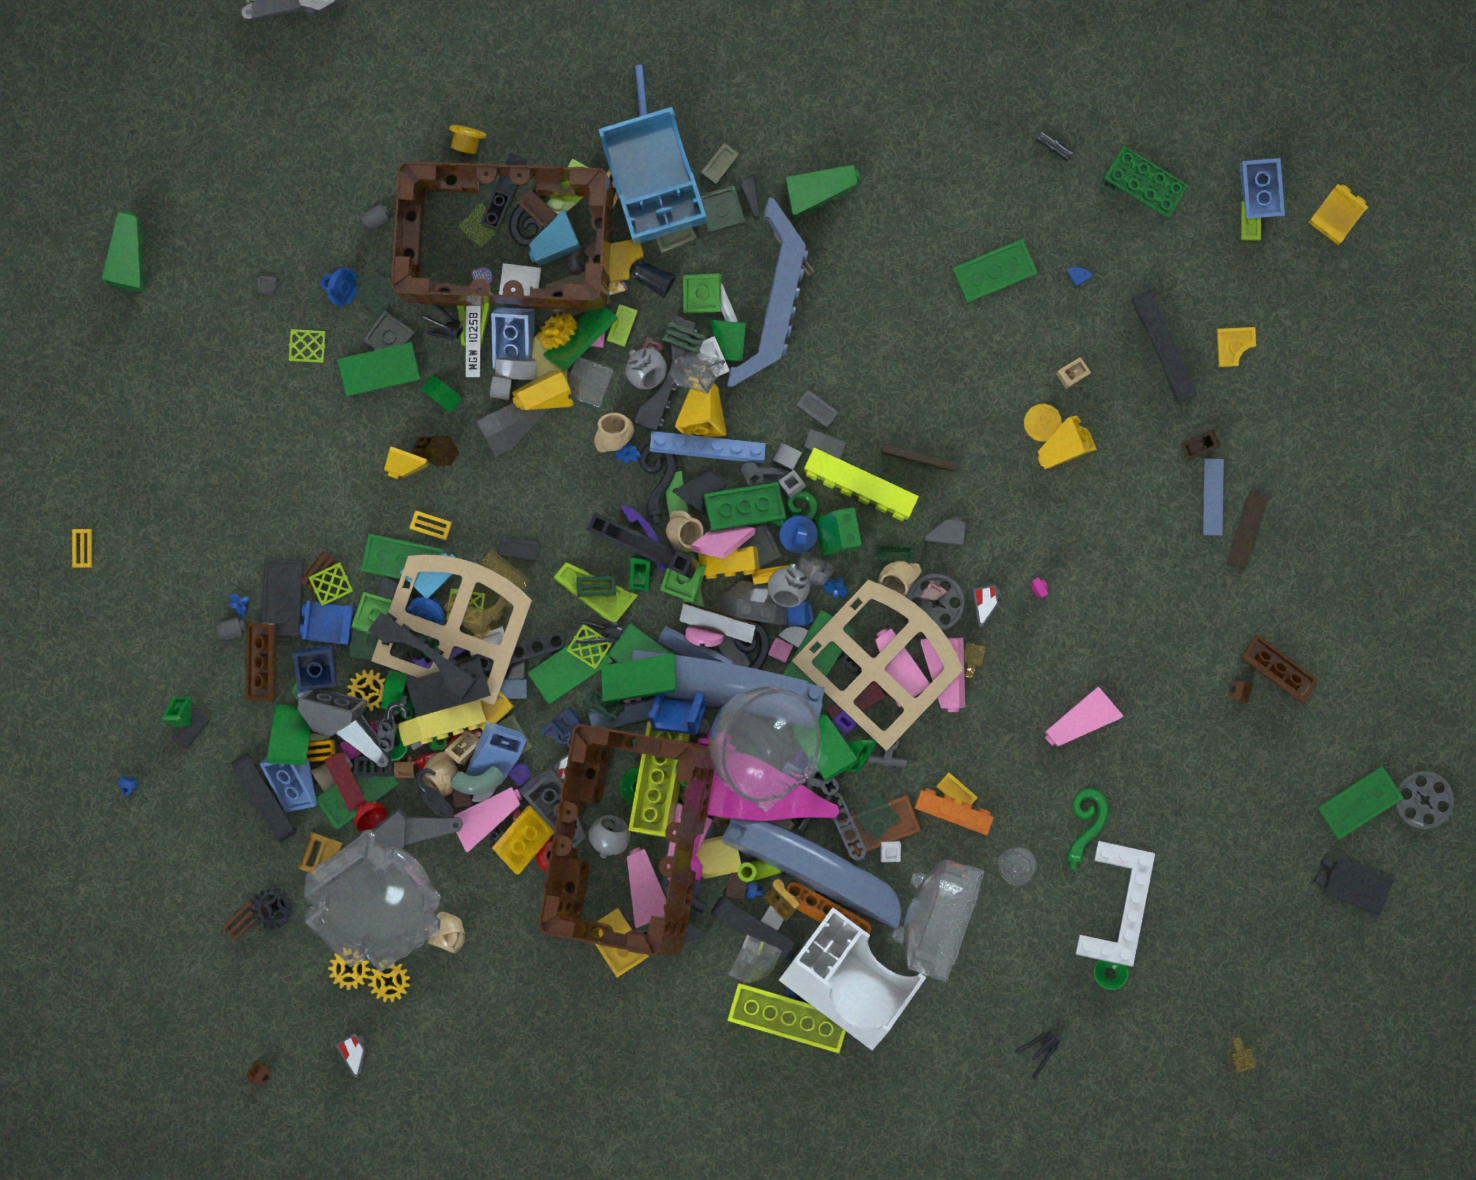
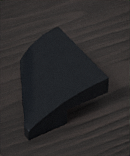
M706 470L700 473L698 477L688 480L681 487L674 488L672 492L705 514L706 507L703 495L721 491L726 482Z

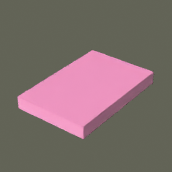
M746 526L715 532L708 531L691 545L692 551L725 559L755 535V528Z

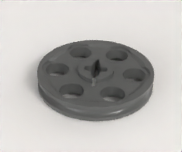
M930 574L920 578L913 584L907 596L909 600L916 597L922 601L920 608L930 615L931 619L942 631L956 624L964 610V595L961 588L953 579L941 574ZM923 581H932L938 586L942 581L950 583V590L939 600L940 607L936 606L933 608L932 602L921 598L924 591L921 590L920 584ZM951 598L959 599L960 606L958 608H952L949 605ZM943 614L950 616L951 621L947 625H943L940 622V616Z
M1428 771L1416 772L1407 776L1398 787L1399 792L1401 793L1403 789L1407 788L1411 791V797L1397 802L1396 808L1400 817L1410 826L1419 829H1431L1441 825L1450 816L1454 805V796L1450 785L1440 775ZM1418 776H1423L1426 780L1425 785L1422 787L1417 786L1415 783ZM1436 782H1441L1444 785V790L1441 793L1434 791L1433 787ZM1420 795L1429 797L1427 800L1429 805L1420 803L1422 800ZM1440 801H1445L1448 804V809L1445 812L1438 810L1437 806ZM1408 807L1415 810L1413 818L1405 816V810ZM1427 813L1431 814L1434 818L1430 825L1425 824L1423 821V817Z

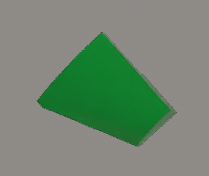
M709 319V324L724 359L743 361L746 323Z

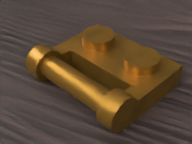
M310 832L305 853L297 868L330 880L343 843ZM317 841H320L322 843L314 866L310 867L308 864Z
M779 879L773 882L772 889L764 897L765 901L786 922L800 906L798 899L784 888L783 881Z

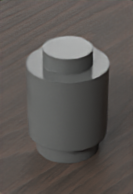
M380 204L365 212V215L361 217L368 230L389 222L388 217L391 214L386 206L382 207Z
M239 617L223 621L220 625H217V632L221 640H230L243 636L244 631L247 630L244 620H240Z

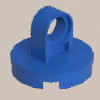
M340 268L334 274H326L321 279L320 284L328 293L331 303L344 307L343 305H349L357 294L356 280H358V276L350 269Z
M793 515V517L784 520L780 527L779 537L781 543L787 550L793 553L806 552L817 541L818 531L816 525L805 515Z
M432 596L430 599L425 597L412 600L406 609L407 613L442 625L444 622V613L439 606L441 602L435 596Z

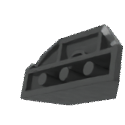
M740 581L719 597L717 612L747 621L792 627L788 626L787 607L778 605L773 601L768 593V584L754 585L753 582Z

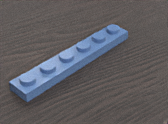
M651 431L650 452L743 462L753 461L764 464L766 443Z

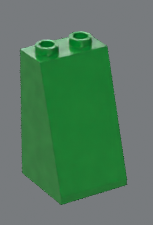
M854 165L786 177L785 184L792 220L798 219L856 190L857 184L860 181L859 170H855Z
M118 212L102 280L108 285L144 293L142 222L133 212Z
M854 507L837 510L815 519L821 557L860 550L862 544Z

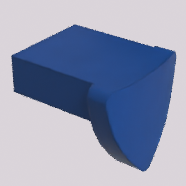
M805 599L798 606L787 607L788 626L809 624L808 599Z

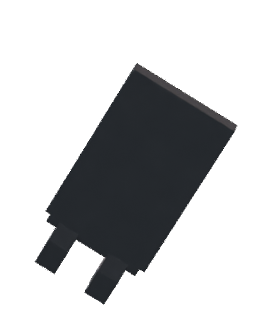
M1323 857L1320 864L1331 868L1332 872L1329 879L1315 875L1313 882L1324 886L1325 893L1380 915L1394 880L1343 858H1337L1334 861Z

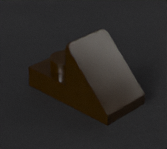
M1214 429L1181 443L1188 461L1221 447Z

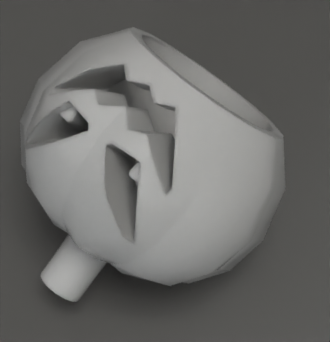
M652 348L640 349L638 351L631 350L629 352L630 358L626 364L625 375L632 385L639 389H651L662 382L666 375L667 364L661 353Z
M790 564L789 567L780 568L770 576L768 580V593L778 605L795 607L802 604L810 593V582L802 571L797 570L796 564Z
M605 815L597 818L589 829V841L593 848L600 852L599 856L601 858H607V855H618L626 850L631 842V831L628 830L629 827L623 819L613 815Z

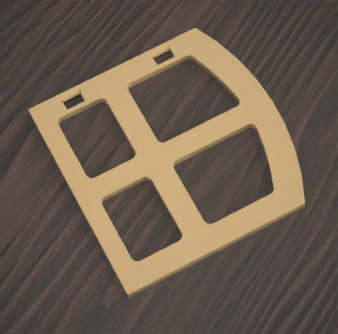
M414 555L407 558L389 613L397 618L395 622L400 626L404 623L413 631L438 639L440 642L438 648L444 652L442 656L446 659H449L454 646L493 659L494 665L487 681L491 696L478 700L495 705L532 600L508 579L479 564L442 555ZM419 572H443L462 576L459 591L445 626L409 614L405 610ZM406 576L412 578L409 589L403 588ZM477 582L491 588L514 606L500 645L484 641L460 631L461 623ZM380 639L371 660L417 678L440 671L434 662L431 668L427 669L392 656L390 651L393 643L386 645Z
M870 580L854 594L792 660L818 686L825 687L824 692L886 751L963 671L960 660L950 641L926 612L900 593ZM859 598L863 603L854 610L850 606ZM870 599L893 608L909 619L908 624L875 658L867 654L844 632L846 624ZM918 632H923L937 652L944 670L917 698H914L886 672L885 668ZM818 641L822 646L814 654L809 649ZM831 641L835 642L862 668L860 675L844 691H840L812 664L813 659ZM872 681H876L904 708V712L886 731H882L854 704V700Z

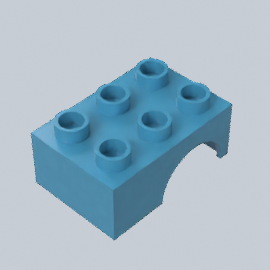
M672 107L598 129L633 246L706 223L704 207L682 145Z

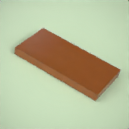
M908 795L851 816L867 852L881 847V842H894L921 831ZM848 818L843 819V820L838 821V822H839V823H845V822L848 820ZM851 830L845 833L847 840H853L856 836L855 832ZM856 843L853 844L855 850L853 855H860L863 850H859Z

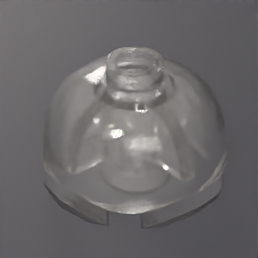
M801 552L796 562L797 570L802 571L810 582V588L812 585L822 586L827 583L835 569H832L833 565L821 557L819 559L809 557L811 554L809 552Z
M1021 846L1012 847L1003 852L999 857L998 869H1001V876L1008 884L1013 886L1024 885L1036 874L1037 860L1029 849Z

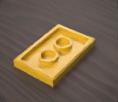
M527 806L492 849L515 874L519 875L553 835L554 830L532 806Z
M618 908L597 921L610 925L615 932L626 934V932L632 930ZM600 929L599 936L602 937L603 930ZM595 944L616 977H619L649 957L647 954H638Z

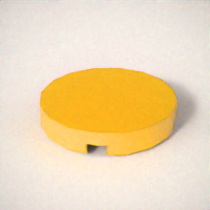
M1039 404L1031 407L1024 418V429L1028 436L1039 442L1048 441L1062 425L1058 410L1048 404Z

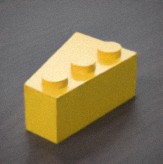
M757 547L737 548L725 559L698 553L700 564L707 566L704 573L706 579L717 578V574L724 573L725 577L736 576V572L743 571L744 575L755 574V570H760Z

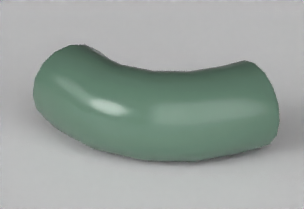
M491 766L486 772L478 776H470L460 771L453 777L451 787L467 795H481L496 788L505 780V776L494 766Z

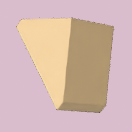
M1080 357L1058 370L1056 375L1065 388L1068 389L1091 372Z
M466 730L444 752L457 763L465 765L474 753L479 739Z

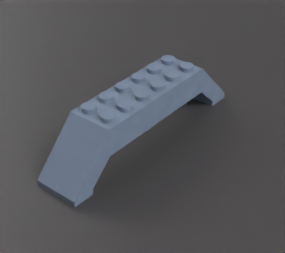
M768 198L763 220H768L780 240L781 246L758 351L755 356L737 368H730L726 386L728 388L734 387L778 361L781 356L786 355L788 344H784L785 338L790 336L792 325L788 324L789 320L794 318L796 307L793 306V301L797 300L800 288L797 287V283L802 280L804 269H801V265L806 262L808 250H805V243L774 198Z

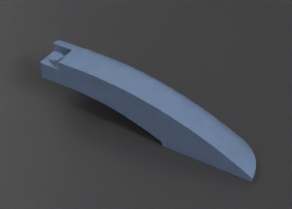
M633 650L632 660L666 654ZM676 655L677 692L665 693L664 697L694 702L696 693H704L706 706L739 710L815 727L820 716L825 687L809 684L805 680L754 668Z
M730 819V824L722 837L723 844L783 871L836 902L893 928H898L901 917L900 903L893 889L884 881L833 852L769 821Z

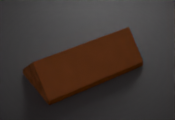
M247 623L246 699L264 702L276 700L277 623Z
M1257 634L1239 657L1300 704L1307 700L1318 679Z

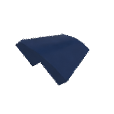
M568 707L539 732L542 735L545 734L554 738L560 744H566L570 748L573 729L575 726L583 724V722L571 707Z

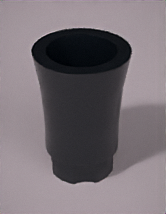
M640 260L633 270L632 277L662 298H665L675 281L676 275Z

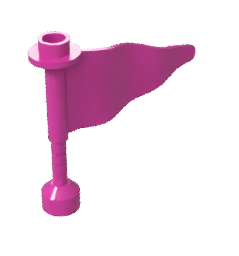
M709 730L706 738L698 739V745L712 747L717 753L707 815L750 821L835 818L838 815L839 808L837 805L821 798L770 765L754 757L735 753V747L729 744L730 735ZM701 834L697 835L691 859V870L696 872L695 882H700L703 865L696 856Z

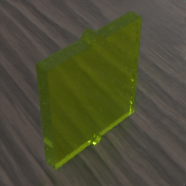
M482 203L458 226L468 236V239H472L480 248L497 232V230L480 223L486 210Z

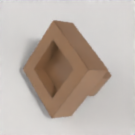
M408 756V762H401V758L394 762L395 778L415 777L414 763L411 756Z

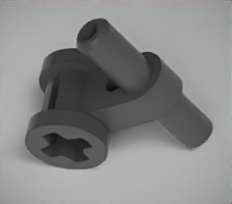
M899 739L896 741V744H893L887 751L885 750L884 756L870 754L868 757L869 762L883 764L886 767H891V765L906 767L907 760L892 758L893 750L899 745Z
M811 762L808 775L805 776L804 780L805 787L811 791L813 786L820 787L827 795L835 794L839 788L837 780L833 777L825 782L822 776L821 778L815 777L817 769ZM831 781L833 785H829L827 788L825 784H829V782Z

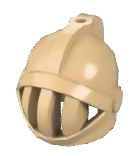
M609 413L602 416L598 421V430L594 438L596 449L599 452L617 451L625 447L634 433L633 423L629 418L620 413Z
M673 511L666 527V536L674 549L681 553H688L692 551L691 545L703 536V526L699 520L692 518L685 511Z
M896 561L884 567L879 575L878 583L905 597L922 570L917 563L908 564L905 561Z
M438 752L427 761L424 767L432 769L436 772V775L425 773L422 776V780L426 785L437 789L443 797H446L454 791L451 787V782L458 773V769L449 755L445 752Z
M440 912L435 917L427 943L456 954L465 942V931L462 921L457 916L447 912Z

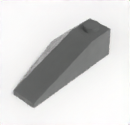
M512 403L478 420L477 423L495 457L512 449L551 408L522 410Z
M550 769L531 778L518 791L554 830L563 782ZM578 818L576 819L574 839H572L573 848L586 838Z

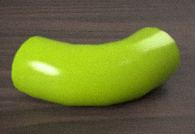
M760 860L741 864L737 872L742 881L750 882L770 877L783 871Z

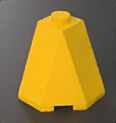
M549 371L512 392L514 404L522 410L571 407L574 405L573 400L568 398V395L571 394L570 387L562 372Z
M701 379L698 382L692 383L675 424V427L682 434L692 435L693 433L712 438L726 436L719 390L711 379Z
M1078 416L1067 418L1038 451V460L1040 465L1044 466V469L1052 468L1097 450L1089 430L1079 425L1081 420Z

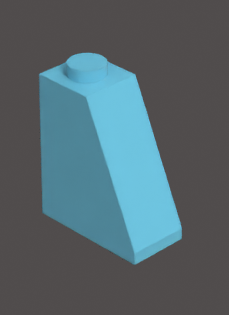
M565 210L529 244L531 251H529L532 262L536 261L539 267L581 250L570 218Z
M419 572L414 587L425 598L430 599L454 574ZM406 576V579L411 583L412 578Z

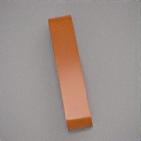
M792 882L787 886L786 890L788 892L793 891L796 893L797 896L795 897L800 903L797 910L821 923L827 916L823 910L830 912L834 908L866 933L870 934L871 925L866 920L799 883ZM806 901H811L814 906L808 905Z

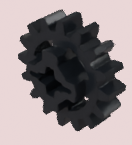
M272 887L268 888L267 891L265 889L261 890V894H256L254 896L256 900L251 902L255 907L250 909V911L256 914L252 918H258L257 925L263 923L264 929H267L269 926L271 930L276 929V926L278 928L283 927V923L289 922L287 917L292 916L289 910L293 906L288 905L291 899H285L287 893L280 894L279 888L274 892ZM265 897H271L269 901H262ZM275 916L281 917L279 920L273 921Z

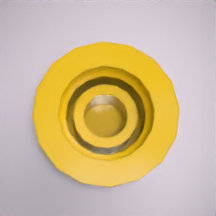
M449 126V130L454 132L451 148L465 153H477L479 140L486 138L487 135L482 131L464 126Z

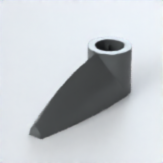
M753 461L746 462L741 467V472L750 486L779 482L780 479L791 472V470L781 468L758 467Z

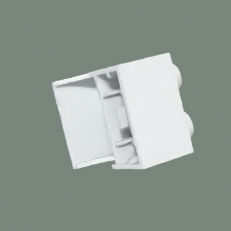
M832 908L779 981L869 1049L873 1050L891 1029L926 977L921 973L913 977L901 976L885 968L870 951L868 945L870 935L836 909Z

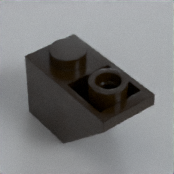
M449 436L419 437L411 449L412 453L427 459L428 462L435 466H451L460 453Z

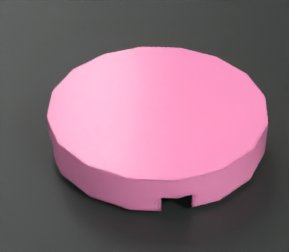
M690 625L686 629L685 637L694 645L700 646V643L707 647H713L723 642L724 635Z

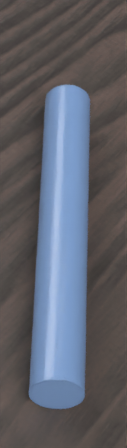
M635 65L639 114L643 116L647 114L643 66Z

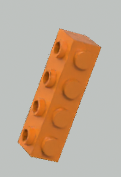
M928 788L925 791L920 790L914 809L983 835L988 834L994 818L990 816L991 812L981 808L978 812L972 809L973 805L962 802L961 805L954 803L955 799L946 795L943 798L936 796V791Z

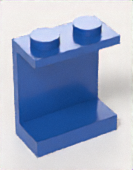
M307 601L306 605L302 607V616H305L304 624H300L299 635H302L303 640L349 645L354 607L333 604L321 606L320 603Z
M696 693L694 702L665 699L664 694L654 696L653 709L648 713V721L651 722L652 730L697 735L706 708L704 693Z

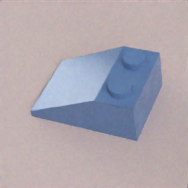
M1281 159L1240 162L1241 186L1246 219L1285 216Z
M502 307L495 309L491 313L493 369H495L496 358L515 357L516 360L532 359L535 309Z
M267 757L260 763L285 813L317 805L308 759L306 765L267 763Z

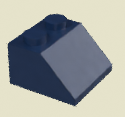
M334 645L295 649L293 658L298 691L337 686Z

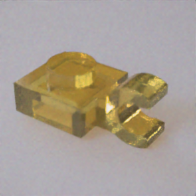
M966 644L964 663L968 664L966 678L973 679L975 666H982L986 647Z
M1233 1038L1232 1042L1236 1052L1232 1053L1231 1056L1237 1073L1255 1068L1256 1065L1250 1048L1244 1049L1241 1038Z

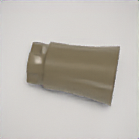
M343 753L350 770H354V766L352 765L351 761L349 760L347 755ZM326 764L311 770L313 777L324 793L335 784Z

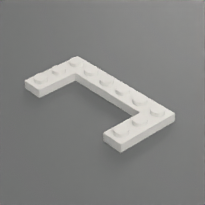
M1098 841L1094 861L1132 870L1117 943L1079 935L1076 955L1133 966L1155 853Z

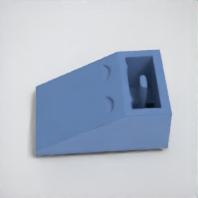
M486 721L466 774L478 776L486 772L491 766H494L506 778L519 759L527 739L522 732Z

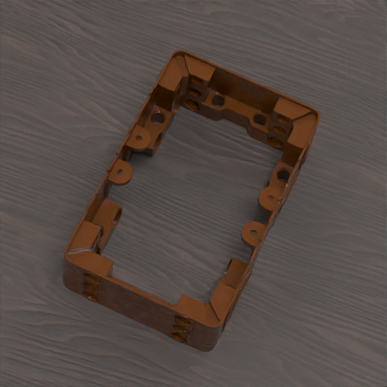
M403 162L398 168L391 287L406 303L452 306H484L485 303L517 304L521 307L537 309L602 310L607 305L609 288L613 184L606 172L600 168ZM498 175L500 177H510L511 181L516 185H524L529 179H536V193L539 195L590 197L589 206L592 209L591 225L596 232V248L589 258V263H586L585 282L582 285L564 283L563 288L547 287V289H537L530 286V296H524L523 286L516 280L506 282L503 287V295L491 294L488 282L483 279L474 280L470 286H458L452 283H433L429 278H420L425 192L479 193L481 183L491 184ZM450 178H457L454 185H448ZM569 181L570 187L562 189V183ZM410 214H416L417 217L414 221H408ZM602 220V228H598L597 223ZM414 251V257L412 259L406 257L407 252ZM598 258H600V264L595 263ZM445 290H449V291H450V293H442V292L445 291Z
M584 724L575 726L572 733L567 766L564 769L565 777L561 788V800L557 807L558 816L554 827V839L550 846L551 856L548 861L547 878L544 881V895L538 923L539 930L542 933L564 939L618 948L638 954L677 956L682 952L696 872L691 870V859L697 835L703 834L708 813L717 753L714 748L698 745L697 743L658 738L614 728ZM636 738V739H637V744H636V746L634 747V746H633V740ZM611 748L679 760L675 780L687 782L680 816L681 822H672L665 830V836L668 841L676 843L674 856L664 857L659 864V870L662 875L671 877L668 884L666 904H664V917L651 916L648 932L630 930L625 934L613 931L612 927L608 924L581 919L589 874V863L576 859L578 849L573 848L572 839H574L576 819L579 816V812L585 811L586 802L599 804L602 799ZM593 770L596 772L594 778L591 776ZM572 884L575 885L574 892L571 891ZM600 929L603 930L602 937L599 936Z

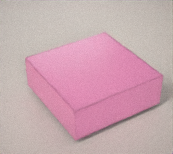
M776 637L768 655L785 663L793 645Z

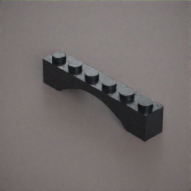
M1151 289L1134 296L1131 301L1156 350L1176 403L1179 404L1195 397L1197 393Z
M676 315L673 316L671 323L694 332L698 331L695 328V322ZM671 328V331L689 337L691 339H695V337L692 335ZM672 335L668 336L670 339L689 345V342ZM671 344L672 363L668 377L660 390L651 399L641 404L635 420L636 425L656 432L658 428L662 429L665 418L662 417L664 410L668 411L672 400L669 397L671 392L675 393L678 382L675 380L677 375H681L685 366V364H682L684 356L688 357L690 351Z
M596 512L587 530L690 579L693 578L700 561Z
M381 612L368 631L386 644H406L423 651L439 668L445 687L464 700L477 682L473 678L475 674L467 668L464 671L457 667L460 663L451 657L449 659L443 657L442 654L444 652L436 646L433 648L428 646V640L421 635L414 636L411 633L412 629L403 623L400 626L395 622L397 618L389 612L386 615Z

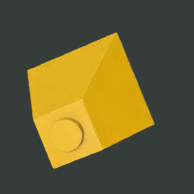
M390 447L384 470L388 472L387 476L398 479L400 476L404 478L428 467L429 462L427 459Z

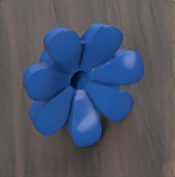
M628 442L625 447H622V450L616 451V459H624L623 463H630V459L637 461L641 454L636 450V447Z
M836 577L835 581L829 580L828 583L823 585V588L826 589L825 592L833 593L832 596L835 598H839V595L846 597L848 591L847 587L843 586V579L841 577Z
M236 593L230 595L229 598L232 602L229 605L231 608H235L236 613L240 617H243L246 612L245 605L250 603L249 597L240 598Z

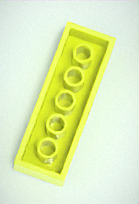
M813 448L803 471L806 473V477L814 481L818 478L824 481L823 485L831 489L834 486L840 488V493L848 497L855 495L859 497L858 501L868 505L870 502L876 505V510L883 513L889 511L893 513L892 517L900 521L908 520L919 497L816 448Z
M648 721L645 735L688 742L690 734L652 730L651 722ZM642 754L629 831L666 837V827L674 822L681 783L675 780V766L678 760Z
M741 983L737 985L728 1016V1021L836 1053H840L846 1030L810 1003Z

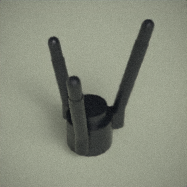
M433 305L451 322L448 321L444 324L421 314L422 318L442 327L443 332H445L444 334L427 331L428 335L447 338L451 341L457 340L461 336L463 331L461 321L456 320L441 306Z
M591 614L592 618L606 625L581 620V623L604 629V636H607V638L576 640L575 643H614V640L620 639L622 625Z
M1051 1031L1047 1034L1043 1032L1039 1037L1016 1049V1053H1019L1042 1040L1040 1042L1042 1047L1032 1057V1060H1035L1045 1050L1049 1051L1033 1074V1078L1037 1077L1060 1043L1059 1039Z

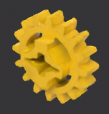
M563 312L562 315L557 313L556 317L551 316L548 321L544 322L546 325L540 327L542 331L538 333V340L544 348L548 347L551 350L555 347L557 349L560 344L564 345L567 341L571 340L569 337L575 334L573 330L577 329V322L570 313L566 314Z
M363 670V675L356 673V680L350 679L353 685L347 686V688L351 689V692L347 693V695L357 697L356 692H359L362 695V699L367 700L366 709L369 707L370 711H373L374 706L381 708L379 703L382 702L383 683L386 679L380 680V673L374 676L373 670L369 674H367L366 670ZM367 678L364 684L357 685L359 681ZM374 679L379 683L381 690L376 689L374 686ZM370 685V689L377 691V693H369L366 696V693L359 689L367 688ZM379 696L375 702L370 703L371 698Z
M352 948L348 949V953L344 949L341 950V955L335 953L334 955L337 959L330 960L333 967H328V970L333 971L329 975L330 978H336L333 983L337 984L340 982L341 989L347 985V990H350L352 985L355 989H358V983L364 985L363 978L369 979L366 972L371 971L370 968H366V965L370 962L363 960L366 955L362 954L359 956V950L352 953ZM347 956L356 957L353 961H346L344 959ZM338 963L341 965V972L337 974ZM353 964L354 967L352 968V970L354 972L352 974L349 972L347 974H344L347 970L345 966H351ZM362 964L361 976L358 973V966ZM346 977H352L355 981L345 982L343 980Z
M386 960L384 961V966L378 963V970H371L374 976H369L368 978L373 980V982L368 984V986L374 987L371 993L377 992V999L382 996L384 997V1002L388 998H390L391 1002H394L395 997L399 1000L402 998L401 993L407 994L404 988L410 987V984L406 983L410 976H405L408 970H401L402 964L395 966V961H392L391 965H389ZM386 968L393 969L391 973L388 974L382 972V970ZM399 973L402 977V985L398 983L397 976ZM385 977H393L392 982L394 985L386 986ZM377 978L381 980L380 989L377 986ZM389 989L397 991L394 994H385Z

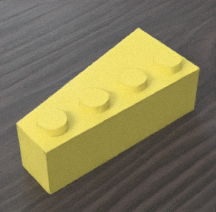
M480 700L416 717L399 723L397 726L403 746H407L417 742L426 744L432 742L434 737L440 740L449 737L448 733L453 732V735L463 733L464 728H468L469 731L480 728L479 724L486 722Z

